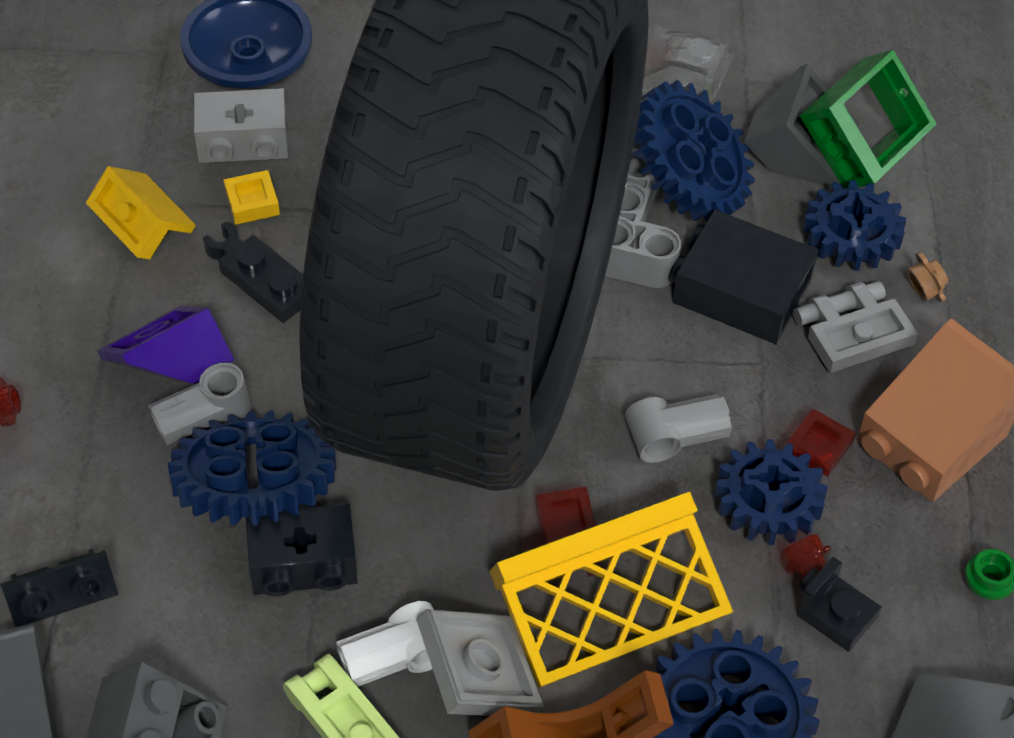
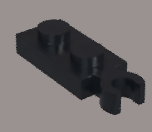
M224 222L221 224L222 235L226 239L225 241H214L208 235L203 237L205 252L212 259L218 260L220 272L280 322L285 323L300 311L303 274L256 236L252 235L242 242L239 239L237 228L231 223Z

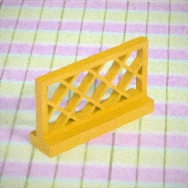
M690 492L497 562L489 571L496 591L500 590L538 688L733 612L693 515L698 509ZM681 531L685 532L692 549L686 567L660 555L667 537ZM657 541L653 551L642 547ZM630 551L649 560L639 585L613 573L620 554ZM610 558L606 569L595 565ZM696 563H698L702 574L694 571ZM656 564L682 575L673 600L647 589ZM583 569L602 578L592 603L565 591L572 572ZM562 576L558 588L546 583ZM690 579L708 588L715 608L698 613L680 604ZM608 582L635 593L625 619L598 607ZM535 587L554 596L543 622L524 613L516 593ZM643 597L669 609L661 629L652 632L633 623ZM560 600L588 612L577 637L550 625ZM676 613L687 617V619L672 624ZM595 615L622 627L614 647L603 650L584 641ZM529 625L539 630L536 640H534ZM629 631L640 636L625 642ZM546 633L573 645L566 665L547 672L539 652ZM581 649L593 654L576 661Z

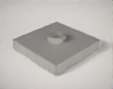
M426 609L416 619L447 714L491 716L504 706L539 713L544 708L511 616Z

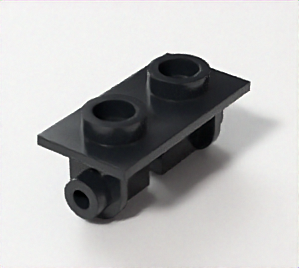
M90 549L88 554L59 562V566L48 568L47 566L18 576L16 573L11 574L12 580L3 582L1 587L14 626L30 624L117 596L118 591L105 550L94 553V550Z

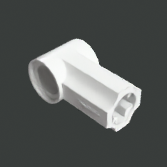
M427 601L409 603L395 611L389 618L388 623L336 642L343 670L357 687L406 668L413 673L432 670L416 621L426 609L434 610L431 603Z

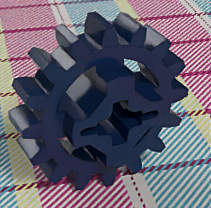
M850 180L848 188L843 189L837 182H833L830 193L819 189L816 199L809 200L803 232L809 233L807 244L810 247L821 246L818 256L821 259L830 255L836 257V267L842 266L844 261H849L853 269L857 271L860 269L861 262H867L873 269L878 268L880 257L891 261L895 249L900 250L906 225V217L899 216L902 208L901 204H888L890 193L888 191L882 192L879 195L873 193L874 184L869 183L865 189H859L856 181Z
M767 439L765 449L761 450L752 441L747 442L745 455L732 450L728 464L721 463L716 482L714 498L720 499L719 515L727 516L732 514L729 528L732 531L740 529L742 526L748 528L747 540L753 541L758 533L766 535L768 545H774L776 536L783 534L784 538L789 543L795 542L798 529L809 534L812 531L814 520L821 519L827 493V485L820 483L823 470L821 468H808L811 455L805 453L798 458L792 455L793 444L788 443L782 451L776 450L773 439Z

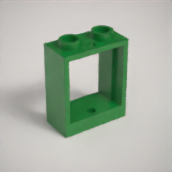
M894 50L863 58L800 115V118L843 189L848 188L850 180H855L858 187L867 186L869 183L875 184L937 125ZM867 82L895 128L872 150L844 106V103Z

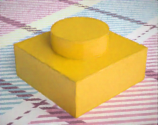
M268 170L223 179L225 193L235 225L280 215L278 199Z

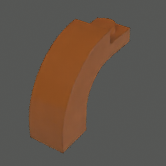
M644 670L605 697L589 705L556 713H534L504 706L470 729L468 733L469 738H653L674 725L661 675Z

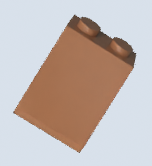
M951 318L865 412L857 442L863 446L864 450L872 458L881 460L897 473L910 489L920 492L933 503L1008 436L1014 422V365Z

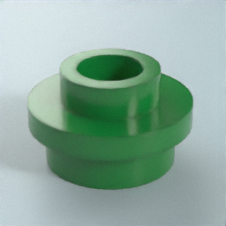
M987 549L977 553L968 561L966 566V583L975 594L989 600L1004 599L1014 591V561L1007 553L997 549ZM984 574H992L998 579V581L991 580L987 578Z

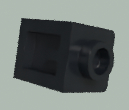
M832 557L822 570L816 566L813 567L801 582L798 593L803 596L797 616L849 652L878 618L882 606L838 577L842 562Z

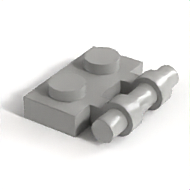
M880 281L867 285L863 282H858L846 286L845 292L830 297L821 294L809 298L808 304L793 309V316L797 325L802 326L811 322L815 323V325L810 326L808 339L829 373L915 345L918 332L896 299L877 303V300L885 298L886 295L885 288ZM850 309L853 311L842 316L838 314Z

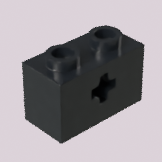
M350 504L299 509L298 515L282 511L279 512L280 518L278 522H274L266 515L260 517L257 525H252L249 517H246L249 571L254 595L284 596L292 591L315 588L332 591L340 589L345 585L358 584Z

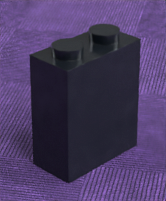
M715 209L706 225L698 224L694 230L689 244L690 252L687 257L680 255L673 266L670 275V282L675 283L673 303L777 345L793 315V309L797 308L812 280L819 250Z

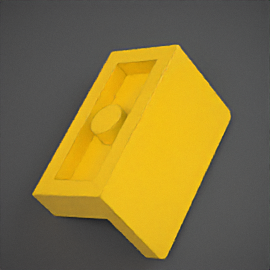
M108 166L86 201V204L137 258L150 260L168 230L192 233L196 227V224L147 174Z

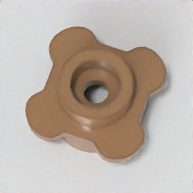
M922 252L915 254L918 263L906 270L913 289L925 302L933 297H936L939 302L945 301L946 297L943 293V288L948 284V278L944 269L935 259L928 262Z

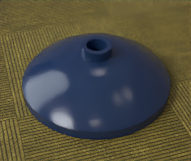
M205 0L188 15L183 23L180 42L187 64L199 76L222 86L256 88L277 82L293 73L302 65L312 46V30L308 16L292 0Z

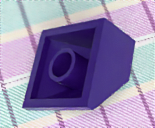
M179 306L97 350L102 360L192 384L194 382L196 384L199 383L201 375L210 366L221 362L230 363L234 361L209 308Z

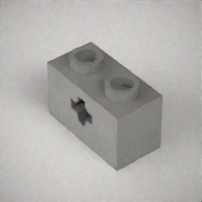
M284 88L194 93V136L199 163L288 158V130Z

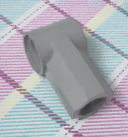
M221 362L207 368L201 375L199 383L149 404L148 408L164 443L169 445L191 435L193 428L205 429L209 427V420H215L224 424L228 422L227 417L229 414L235 415L239 420L245 419L248 411H251L252 405L242 371L236 365Z
M719 394L667 404L663 398L649 397L632 404L625 413V418L640 459L646 463L666 461L674 457L685 446L730 437L732 429L728 405L724 396L720 397Z

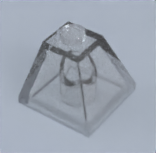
M655 25L648 39L642 92L647 93L665 81L670 85L674 81L679 80L683 87L693 83L697 95L706 90L709 96V103L712 104L733 60L736 48Z

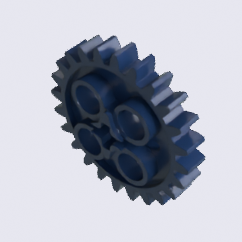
M679 80L674 81L670 85L665 81L641 97L634 140L635 143L640 145V148L633 152L635 157L644 159L646 163L640 171L642 174H652L654 177L651 185L652 190H657L661 187L665 191L664 203L667 204L672 200L677 201V210L680 215L690 210L694 221L704 217L706 222H708L715 209L731 215L746 204L744 200L752 195L748 186L755 182L754 177L747 172L754 167V163L744 157V154L751 149L746 144L740 143L738 139L743 134L742 129L732 128L730 123L733 120V115H722L720 112L721 102L719 100L714 104L709 103V96L706 90L697 95L693 83L683 87Z
M272 410L268 411L263 418H256L253 411H248L246 418L240 420L235 415L229 414L227 417L228 422L224 424L215 420H209V430L193 428V439L181 438L179 440L180 449L171 450L172 461L168 462L173 497H179L180 506L182 508L192 506V512L195 517L209 511L210 522L212 523L220 520L223 516H229L231 526H235L242 517H249L252 525H257L260 517L266 515L274 522H278L280 518L279 512L284 510L290 514L298 515L299 503L314 506L316 505L315 495L328 494L327 484L335 482L334 471L337 470L335 448H332L316 435L314 429L310 427V422L307 418L294 423L293 414L288 413L281 419H275L274 411ZM251 444H256L258 487L256 489L249 488L248 446Z
M714 629L711 643L705 644L703 639L697 633H694L691 638L690 650L675 642L671 652L672 660L661 655L657 658L656 672L661 675L674 725L653 738H691L704 733L706 730V734L701 738H812L811 736L816 735L820 719L812 716L816 712L818 698L806 696L812 683L810 678L794 679L799 667L797 660L784 665L779 662L783 649L781 646L773 648L769 653L762 651L763 636L758 635L751 645L743 644L741 630L736 629L732 641L724 642L720 631ZM735 675L742 679L743 683L732 684L721 676ZM759 688L765 689L751 697V694ZM682 703H693L699 706L702 711L690 713L684 711L679 705ZM740 708L739 716H737L735 712ZM721 711L723 715H721L718 719L719 712ZM767 714L773 716L779 723L768 725L762 723L756 716Z

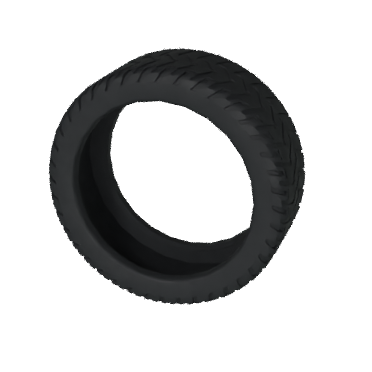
M376 0L352 57L330 129L318 179L304 262L299 329L303 399L311 427L316 435L341 453L491 491L518 488L524 484L535 470L556 432L572 390L591 330L613 246L632 157L643 90L648 45V0Z

